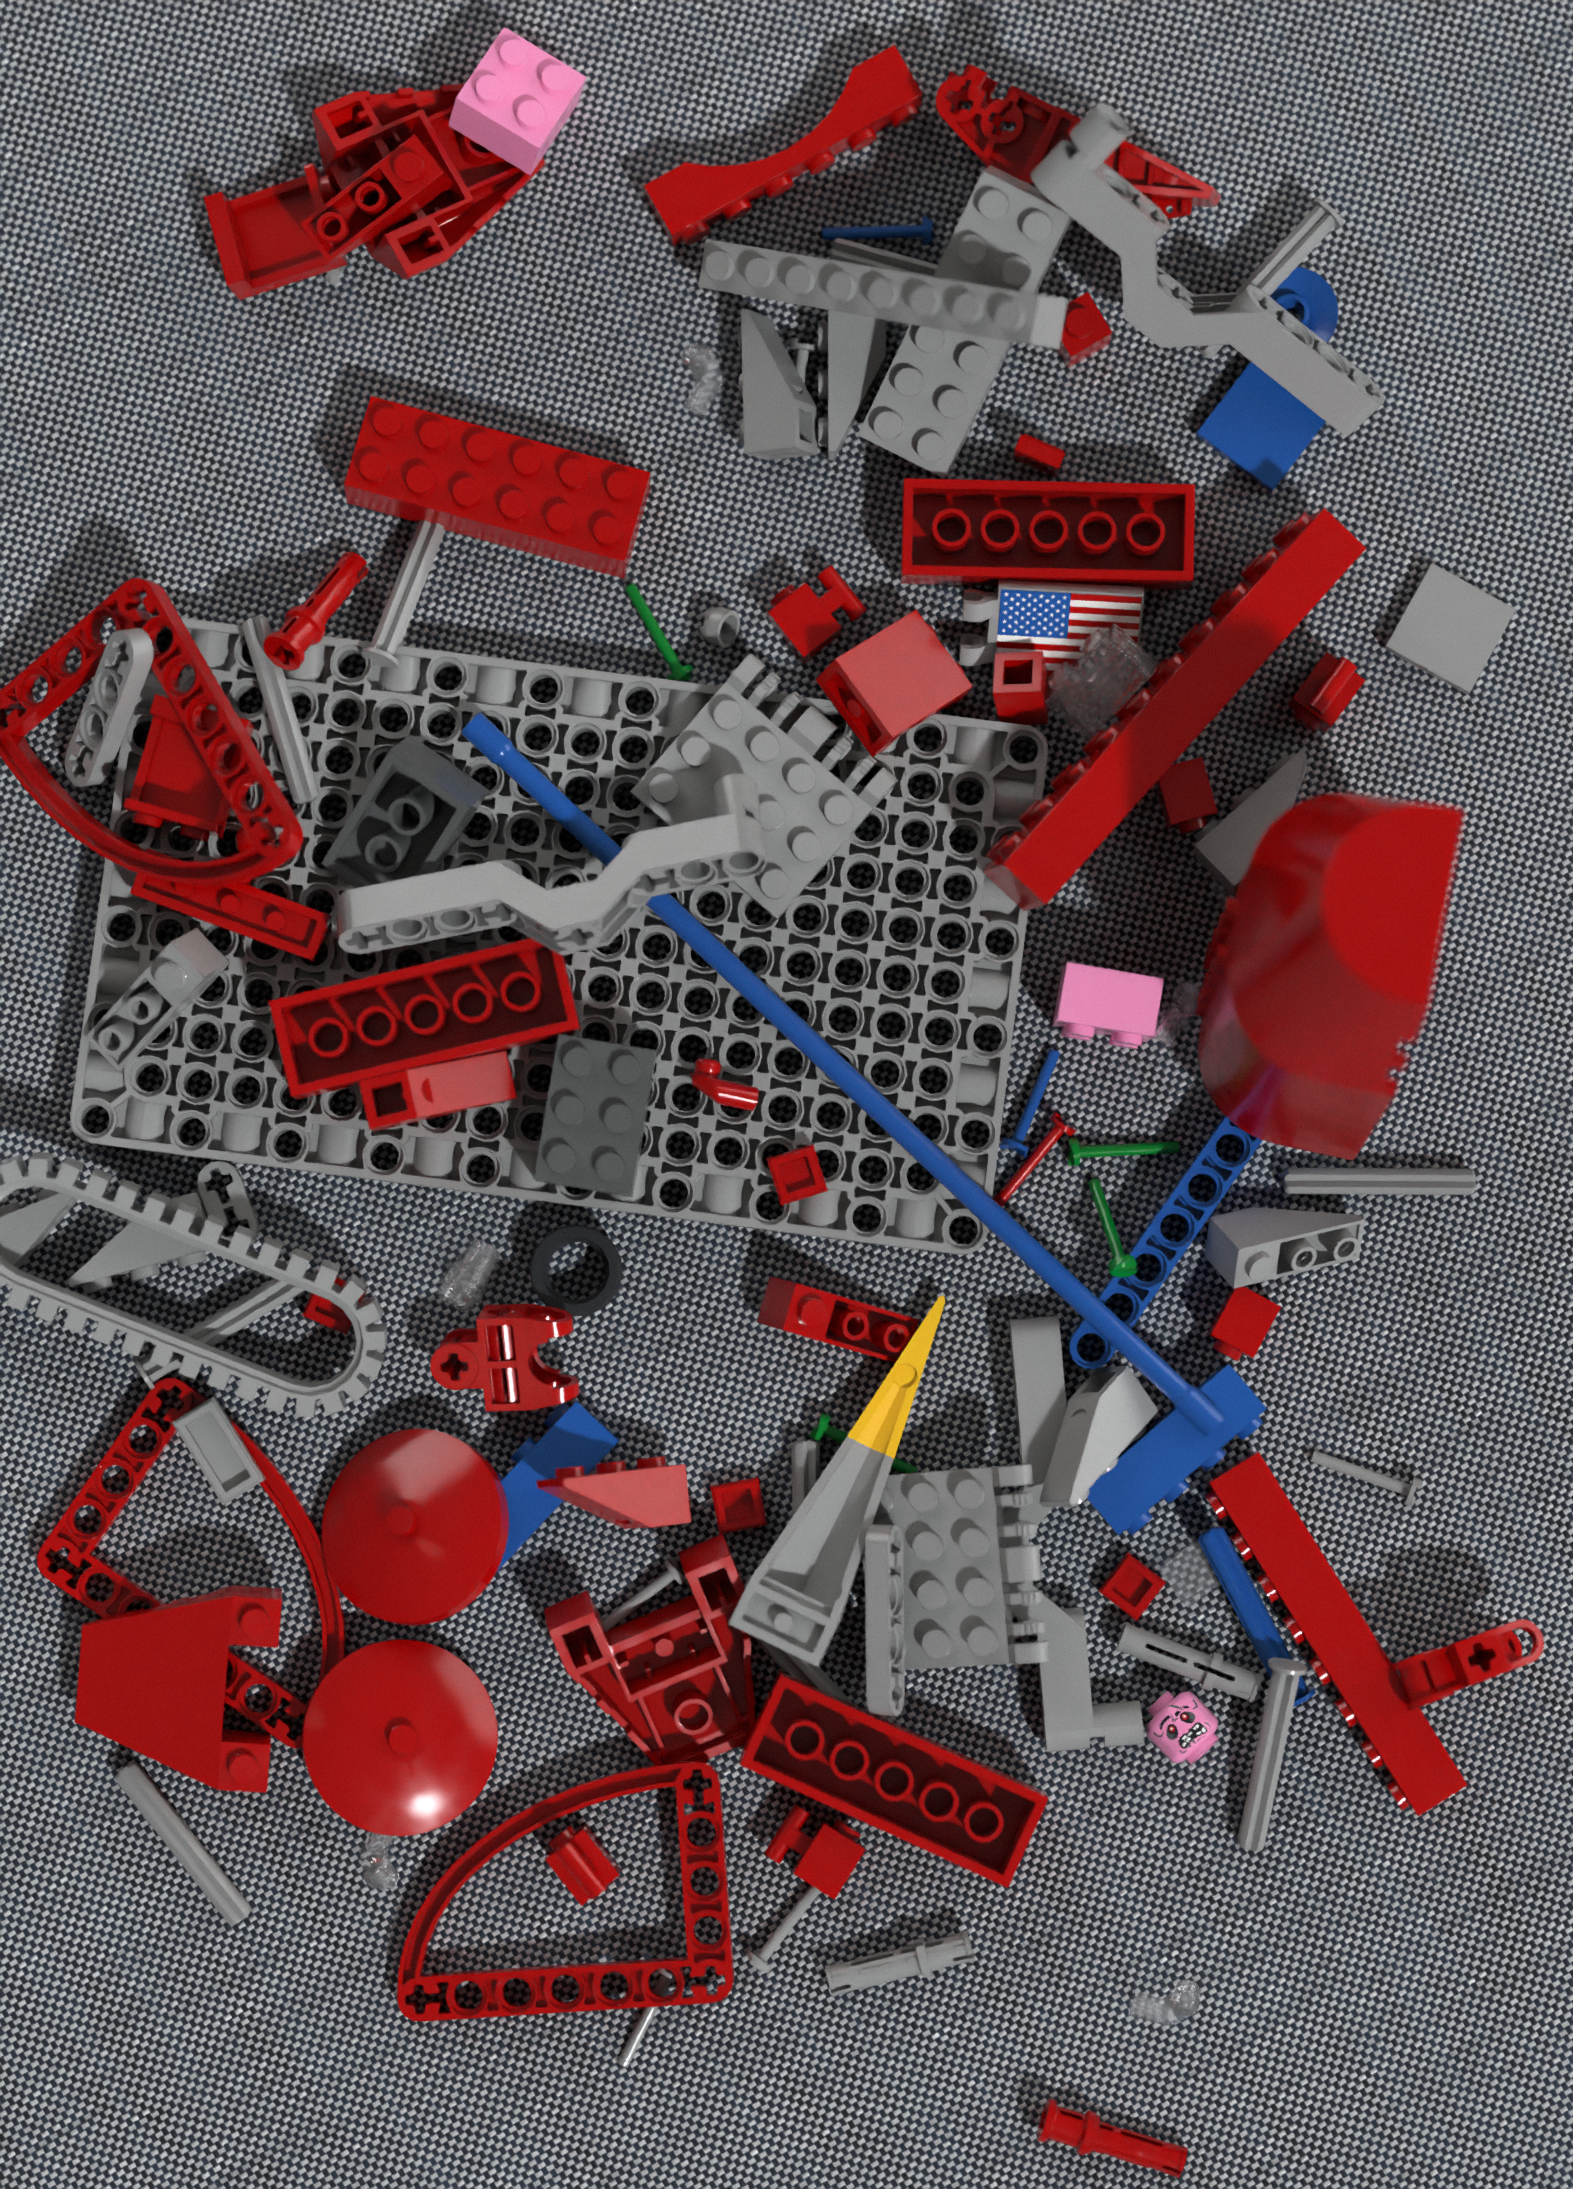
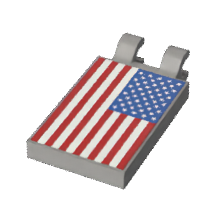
M999 579L998 592H985L976 589L964 590L963 621L982 622L989 619L988 636L961 634L959 665L979 666L992 662V675H994L995 653L1043 651L1047 674L1050 679L1136 683L1144 587Z

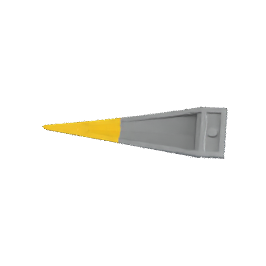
M944 1295L938 1297L819 1479L750 1578L729 1622L730 1625L816 1667H819L841 1622L865 1549L867 1531L874 1522L946 1303Z

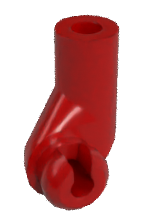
M699 1058L695 1061V1071L690 1073L691 1082L694 1087L718 1104L749 1111L755 1109L759 1096L757 1087L718 1079L721 1071V1064L718 1061Z

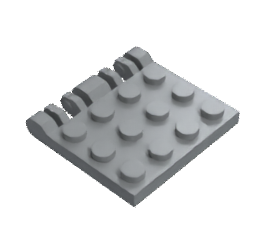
M750 653L633 787L630 793L667 826L715 817L714 785L722 777L730 774H744L752 777L757 783L760 806L759 822L762 825L766 866L762 872L755 876L732 882L778 920L889 793L898 779L883 767L862 790L859 796L855 794L853 790L871 771L877 761L870 755L862 758L853 768V772L844 783L840 781L830 771L839 760H842L850 752L854 741L845 735L821 763L818 762L814 756L838 727L811 705L787 734L782 731L780 727L804 698L795 691L782 701L779 709L771 719L767 718L757 707L766 697H769L774 692L781 678L772 671L757 686L749 698L745 699L742 695L766 667L764 663Z
M1032 1464L889 1474L873 1524L898 1525L903 1536L904 1670L1028 1664L1050 1661L1048 1641H1014V1636L1046 1633L1045 1621H1040L1039 1619L1013 1623L1011 1605L1032 1606L1043 1602V1591L1010 1592L1009 1583L1042 1580L1039 1545L1006 1547L1005 1537L1037 1534L1036 1523H1031L1030 1521H1020L1004 1525L1002 1506L1017 1508L1027 1507L1029 1504L1034 1503L1033 1492L1001 1494L1000 1487L1033 1484ZM864 1549V1552H863V1555H862V1562H863V1573H864V1584H865V1549Z

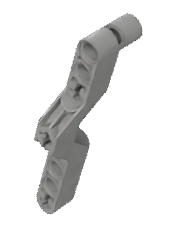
M1097 103L1071 130L1072 141L1062 140L1031 172V178L1043 195L1121 257L1124 319L1160 348L1230 344L1333 428L1344 435H1351L1384 404L1385 399L1379 387L1366 374L1258 287L1247 285L1241 292L1193 295L1157 266L1156 242L1170 229L1169 220L1155 203L1104 163L1105 159L1129 136L1130 130L1124 119L1113 108L1104 103Z
M730 774L722 777L714 785L715 817L640 831L629 835L622 843V851L592 881L546 890L523 877L522 869L518 864L508 860H495L345 891L336 900L339 946L349 953L365 954L507 925L559 955L607 946L653 896L749 878L764 870L766 856L762 825L759 822L760 806L757 783L752 777L744 774Z
M1058 1316L1009 1320L1020 1464H1032L1033 1484L1022 1485L1017 1493L1033 1492L1034 1503L1029 1504L1027 1507L1013 1508L1012 1506H1005L1002 1510L1004 1525L1020 1521H1030L1038 1526L1053 1508L1042 1507L1039 1500L1067 1408ZM1030 1535L1005 1537L1006 1547L1029 1545ZM1033 1581L1009 1583L1010 1592L1038 1590L1033 1585ZM1044 1594L1043 1602H1039L1037 1605H1011L1012 1613L1022 1622L1024 1620L1039 1619L1040 1621H1045L1046 1633L1035 1634L1036 1641H1048L1050 1659L1047 1662L1037 1663L1046 1752L1090 1749V1738L1096 1737L1103 1738L1104 1747L1144 1744L1142 1711L1139 1700L1092 1704L1083 1607L1061 1609Z

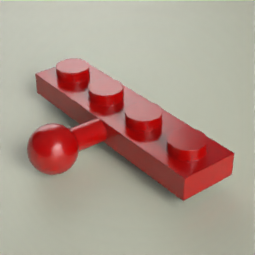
M243 826L236 835V847L239 853L254 847ZM150 848L146 849V851L158 854L160 856L172 860L182 861L169 855L152 850ZM137 873L130 894L313 962L317 958L332 916L250 886L251 880L224 886H195L154 879Z

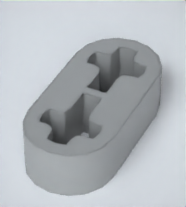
M223 1161L210 1162L202 1168L197 1179L198 1191L207 1216L211 1213L226 1219L227 1222L224 1228L230 1226V1219L226 1210L233 1207L238 1220H248L250 1226L248 1229L256 1231L250 1244L251 1246L258 1238L260 1228L242 1175L230 1163ZM218 1169L222 1175H231L233 1183L226 1186L230 1202L225 1204L220 1193L216 1190L209 1191L207 1183L214 1180L212 1172ZM223 1229L221 1237L231 1241L233 1236H226Z

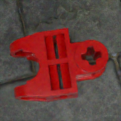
M535 1304L485 1305L476 1318L477 1328H458L450 1331L444 1337L430 1361L431 1373L441 1386L451 1390L483 1389L485 1411L535 1410L564 1403L575 1398L580 1393L578 1377L561 1374V1370L547 1366L540 1359L537 1351V1346L548 1343V1338L561 1337L574 1330L572 1314L560 1308Z
M1520 1619L1440 1649L1436 1647L1393 1663L1391 1667L1393 1671H1399L1410 1699V1703L1406 1704L1410 1711L1455 1694L1454 1691L1536 1661L1543 1652L1544 1639L1540 1629L1534 1623ZM1514 1629L1525 1630L1531 1636L1532 1650L1525 1657L1521 1656L1522 1646L1519 1638L1512 1632Z

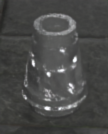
M475 1238L471 1246H468L438 1280L441 1286L436 1295L450 1306L469 1314L474 1305L480 1306L496 1263L495 1260L500 1254L499 1251L484 1241Z

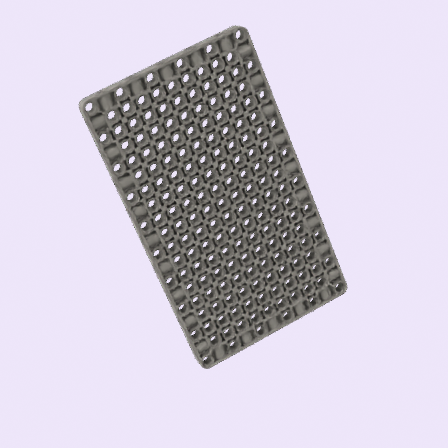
M181 618L237 716L249 720L253 724L254 730L251 739L256 741L257 750L281 792H290L265 703L263 702L262 708L254 714H245L240 710V700L245 693L249 691L261 692L254 666L248 665L246 662V654L249 649L242 625ZM165 627L160 631H167L171 633V630L168 627ZM324 636L319 643L311 645L304 653V661L298 669L291 671L283 669L291 699L305 697L311 700L312 709L310 714L306 718L298 720L319 791V798L308 803L299 804L294 812L303 830V843L297 854L276 869L251 879L249 885L263 891L271 887L283 888L286 893V899L309 907L311 899L319 893L331 894L334 899V908L329 914L332 918L323 939L328 948V955L324 962L317 966L307 965L302 957L280 949L275 957L263 960L258 958L256 954V940L229 931L232 942L230 947L222 952V955L230 964L219 975L225 983L223 996L216 1001L208 1002L200 995L170 1024L171 1031L165 1041L156 1044L151 1042L120 1072L87 1040V1034L165 949L160 941V933L166 924L170 922L180 923L183 928V934L198 928L207 939L214 930L220 927L130 894L137 872L128 870L105 858L70 1114L71 1127L74 1133L83 1141L101 1146L954 1255L970 1254L978 1250L985 1243L988 1228L935 1177L932 1186L926 1190L914 1189L907 1180L908 1169L911 1165L919 1162L888 1133L883 1136L871 1134L865 1126L867 1113L832 1080H829L809 1058L761 1013L751 1021H743L737 1018L733 1012V1005L742 995L711 966L702 967L694 963L691 958L693 949L646 904L620 932L623 937V943L618 952L606 955L597 950V948L564 954L582 1032L567 1036L583 1038L585 1031L589 1027L600 1024L610 1031L609 1043L631 1046L633 1037L640 1031H650L658 1037L659 1045L656 1050L657 1058L652 1082V1095L649 1099L644 1129L646 1143L640 1152L633 1198L589 1190L582 1195H573L567 1191L565 1186L534 1180L540 1140L532 1141L526 1138L523 1132V1125L525 1120L533 1114L545 1116L549 1091L544 1093L534 1091L530 1086L529 1078L533 1070L540 1066H547L553 1069L557 1042L548 1045L536 1042L503 1050L507 1051L517 1099L453 1113L451 1123L444 1128H433L427 1119L379 1131L370 1130L360 1085L310 1096L306 1105L299 1110H290L284 1102V1094L289 1085L270 1004L261 1008L252 1006L249 1000V993L255 984L259 982L271 984L273 989L272 1000L299 994L307 988L320 989L399 970L400 959L408 953L415 952L420 954L425 964L513 943L505 941L500 934L501 927L477 931L469 936L457 935L376 951V961L370 970L358 972L353 969L351 965L353 953L343 950L338 942L336 900L343 892L355 887L331 870L318 868L316 855L322 847L334 843L374 777L377 764L386 757L393 747L408 735H411L471 778L480 769L488 768L497 773L496 786L487 793L473 816H483L489 819L491 822L490 833L482 840H472L466 836L464 830L436 872L460 868L473 863L480 864L495 860H508L531 873L533 882L547 890L554 888L556 882L564 876L576 877L581 883L595 880L606 867L585 847L578 852L571 853L565 851L561 847L560 840L567 830L533 798L523 797L519 793V785L502 768L488 760L461 734L465 726L480 712L490 721L500 723L504 728L503 734L512 741L513 746L566 796L569 786L576 781H586L591 784L594 791L592 798L585 804L575 805L612 839L619 834L629 836L640 831L667 826L641 802L631 811L619 809L614 803L615 795L620 789L634 787L722 686L400 645L397 646L394 657L399 661L398 668L379 667L374 665L373 659L365 658L366 668L362 675L349 679L341 674L343 662L350 656L362 657L363 648L370 647L371 642ZM190 665L185 667L179 675V686L183 692L189 690L195 681V673ZM151 667L120 745L109 829L124 839L127 827L133 823L134 813L128 812L123 808L125 798H130L144 750L139 747L138 737L144 728L151 726L153 716L149 712L154 695L168 697ZM446 668H455L462 673L460 685L450 691L440 689L436 685L438 674ZM541 680L553 681L558 686L556 697L548 703H540L532 698L533 686ZM746 690L742 696L748 699L754 690ZM637 692L648 693L654 700L652 709L644 715L631 713L627 708V701L632 694ZM772 693L762 701L757 709L767 718L771 719L779 709V705L788 695ZM803 697L802 702L782 724L780 729L787 734L811 705L825 717L835 716L842 720L845 725L843 735L837 739L828 740L814 758L821 763L845 735L852 739L854 743L851 746L850 752L834 766L839 773V780L844 783L853 772L856 764L862 758L870 755V753L831 700ZM345 703L356 704L360 710L358 720L350 726H341L335 722L336 710ZM213 704L206 707L207 709L217 711ZM392 709L403 710L408 716L406 726L398 732L386 731L382 725L385 714ZM934 714L900 735L887 749L872 757L877 763L871 770L880 771L884 767L898 779L894 787L868 816L875 819L881 827V833L877 839L863 841L853 833L825 865L827 868L826 877L818 883H809L778 920L772 916L769 922L763 925L751 923L747 919L745 911L747 906L754 900L732 881L675 892L677 901L738 959L742 952L748 948L755 947L761 949L767 957V963L761 971L754 974L786 1004L792 1001L803 1003L809 1011L806 1023L841 1056L845 1057L851 1066L913 1124L922 1115H930L937 1119L940 1124V1134L932 1142L992 1198L1028 910L1023 911L982 871L991 862L986 856L990 849L1004 835H1011L1016 830L1019 831L1023 827L1018 821L1020 816L1037 799L1042 801L1048 758V743L1038 729L1028 725ZM440 715L451 716L456 722L454 732L447 738L439 739L430 733L432 721ZM536 727L546 728L552 734L550 744L547 748L540 751L532 750L525 745L526 735ZM923 728L933 729L941 739L940 746L931 752L920 750L914 743V735L917 731ZM584 733L593 734L600 741L596 753L589 757L579 756L573 751L574 740ZM632 739L640 740L648 747L645 758L637 763L625 761L620 753L622 746ZM1020 740L1030 742L1036 750V758L1028 764L1017 763L1010 755V746L1014 742ZM345 750L352 753L353 764L349 771L343 774H335L329 770L328 762L335 752ZM916 776L928 777L935 786V792L927 799H916L908 791V782ZM963 782L976 783L982 791V800L972 806L962 804L957 799L955 791L959 784ZM259 783L250 787L251 799L248 806L251 810L258 808L263 800V790ZM860 783L853 790L858 796L863 790ZM332 798L344 799L347 804L345 816L337 822L326 821L322 816L324 804ZM231 809L222 838L209 835L207 843L196 840L195 845L191 849L180 852L175 850L173 846V837L181 829V826L163 822L161 829L148 827L146 840L137 846L144 850L150 848L185 862H207L228 858L221 853V842L225 836L231 833H238L242 824L234 810ZM268 819L261 820L262 822L269 823ZM523 822L533 823L539 828L538 839L530 846H520L513 841L514 829ZM911 823L921 824L927 829L929 840L921 847L914 848L908 846L902 839L901 832L903 828ZM274 827L277 833L275 841L279 840V835L283 828ZM958 829L968 830L976 838V848L969 853H958L950 845V835ZM863 864L873 870L875 881L866 889H857L849 883L847 874L852 867ZM904 871L916 872L923 881V887L915 895L902 894L896 887V877ZM951 877L964 878L970 886L971 893L969 897L958 902L950 900L945 895L943 889L947 879ZM707 894L719 895L725 902L724 912L715 919L703 917L697 909L699 900ZM803 906L814 907L821 915L819 926L812 931L800 930L793 921L794 913ZM851 912L863 914L869 922L868 931L860 937L848 936L841 927V921L845 915ZM123 916L132 917L135 922L134 934L126 941H117L112 933L115 921ZM899 918H906L912 921L917 929L916 937L909 943L896 942L889 933V927L893 921ZM947 924L956 925L962 929L965 941L957 949H946L938 941V930ZM996 930L1006 932L1012 940L1011 951L1001 956L992 954L987 949L985 942L986 936L990 932ZM525 935L521 940L530 939V937ZM656 935L667 938L671 943L669 955L659 961L649 959L645 956L643 949L645 942L650 937ZM796 954H806L813 959L815 970L806 979L794 978L787 970L789 959ZM844 960L856 961L863 970L862 979L854 985L842 984L835 975L836 966ZM892 966L904 967L910 974L911 983L902 991L890 990L883 981L884 972ZM940 972L951 973L958 981V991L951 997H940L931 987L932 978ZM599 977L611 978L616 983V994L608 1002L600 1003L593 1000L590 996V986ZM647 983L658 984L665 991L663 1002L654 1009L644 1008L637 1000L639 989ZM695 989L706 990L713 998L711 1009L703 1015L692 1014L685 1006L687 995ZM841 1007L852 1010L857 1018L856 1027L848 1033H838L833 1030L829 1024V1016L833 1010ZM893 1013L903 1020L905 1030L899 1038L889 1040L880 1035L877 1029V1022L881 1016ZM940 1019L950 1025L953 1036L949 1043L937 1046L928 1041L925 1035V1028L933 1020ZM204 1024H214L219 1032L217 1043L210 1049H200L195 1042L196 1031ZM981 1026L995 1028L1000 1035L999 1047L991 1052H985L976 1047L973 1035L977 1028ZM252 1030H262L267 1037L266 1048L256 1056H249L243 1049V1039ZM698 1037L705 1042L707 1052L704 1058L718 1061L721 1064L718 1079L758 1088V1101L753 1111L747 1110L739 1117L727 1116L722 1111L721 1104L716 1103L700 1090L701 1099L695 1109L682 1111L674 1105V1091L682 1085H692L690 1073L695 1071V1063L686 1062L679 1055V1047L684 1039ZM736 1043L748 1044L755 1052L753 1063L745 1069L733 1068L727 1061L728 1050ZM784 1049L796 1050L803 1059L802 1068L794 1075L781 1074L775 1066L776 1056ZM888 1061L896 1066L899 1078L893 1086L883 1088L873 1082L871 1069L876 1063ZM151 1065H158L164 1073L163 1084L159 1089L147 1092L141 1084L142 1072ZM935 1067L945 1074L946 1086L943 1091L931 1094L921 1088L919 1076L926 1068ZM206 1071L212 1079L211 1091L202 1098H195L189 1091V1080L195 1073ZM253 1077L259 1082L261 1092L254 1102L243 1104L236 1095L237 1086L241 1080ZM341 1090H351L357 1098L356 1108L347 1116H338L332 1108L333 1097ZM778 1097L790 1098L797 1107L796 1116L788 1123L781 1124L775 1122L769 1115L770 1103ZM826 1103L838 1104L844 1111V1123L836 1129H825L817 1121V1111ZM103 1107L109 1114L108 1127L101 1133L93 1134L87 1126V1116L92 1109ZM485 1108H494L501 1115L500 1128L490 1135L481 1134L475 1125L477 1114ZM192 1119L201 1120L206 1128L205 1138L196 1146H189L182 1137L184 1125ZM970 1121L982 1123L988 1131L987 1143L980 1148L969 1147L962 1140V1128ZM288 1131L297 1132L302 1139L301 1151L293 1158H284L278 1150L279 1138ZM678 1132L687 1133L694 1140V1150L685 1159H675L667 1152L668 1139ZM731 1138L741 1144L743 1154L737 1163L726 1166L716 1160L714 1150L721 1140ZM382 1144H393L399 1154L398 1162L392 1169L382 1171L374 1163V1152ZM779 1144L790 1152L813 1144L816 1153L819 1151H829L837 1157L839 1163L837 1172L829 1178H824L827 1192L786 1204L781 1216L774 1220L764 1219L758 1214L756 1203L759 1197L768 1192L777 1194L771 1172L762 1161L763 1153L767 1147ZM478 1156H488L495 1164L494 1176L485 1183L475 1182L469 1174L470 1163ZM867 1157L880 1158L886 1166V1176L877 1184L866 1183L859 1175V1165ZM671 1180L683 1182L688 1189L686 1202L675 1208L666 1206L662 1202L660 1195L664 1184ZM868 1204L878 1210L881 1221L876 1230L862 1232L855 1227L852 1216L857 1207ZM957 1217L969 1218L976 1226L975 1238L969 1244H958L952 1240L949 1234L950 1224Z

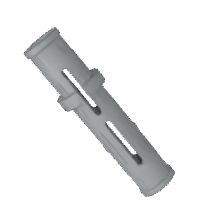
M1128 1622L1125 1623L1115 1649L1117 1652L1129 1654L1162 1669L1200 1682L1202 1689L1210 1691L1213 1687L1243 1698L1250 1703L1254 1702L1263 1679V1674H1257L1224 1661L1223 1655L1214 1651L1211 1656L1175 1642L1172 1639L1132 1626ZM1146 1644L1184 1658L1185 1661L1183 1663L1147 1649ZM1194 1663L1231 1676L1232 1681L1196 1668Z
M966 1930L925 1941L924 1937L915 1939L913 1945L843 1963L826 1965L825 1970L832 1997L850 1991L922 1974L923 1978L933 1976L932 1971L975 1962Z

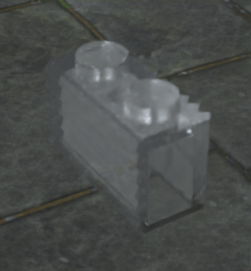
M1115 623L1105 633L1100 628L1095 630L1080 647L1079 650L1084 654L1076 663L1071 666L1065 661L1047 680V684L1051 687L1045 702L1087 740L1154 674L1157 661Z

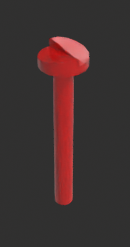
M1057 1112L1050 1117L1055 1126L994 1197L993 1200L1001 1207L1065 1132L1072 1137L1077 1131L1075 1127L1064 1124Z

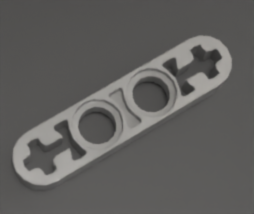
M143 629L118 630L113 632L108 639L65 755L67 776L71 783L77 787L102 784L110 774L153 661V645L150 637ZM114 680L117 686L118 697H116L114 691ZM100 719L103 725V735L100 729Z
M872 1524L867 1531L865 1540L867 1706L870 1714L873 1716L897 1717L903 1709L905 1695L903 1536L898 1525Z

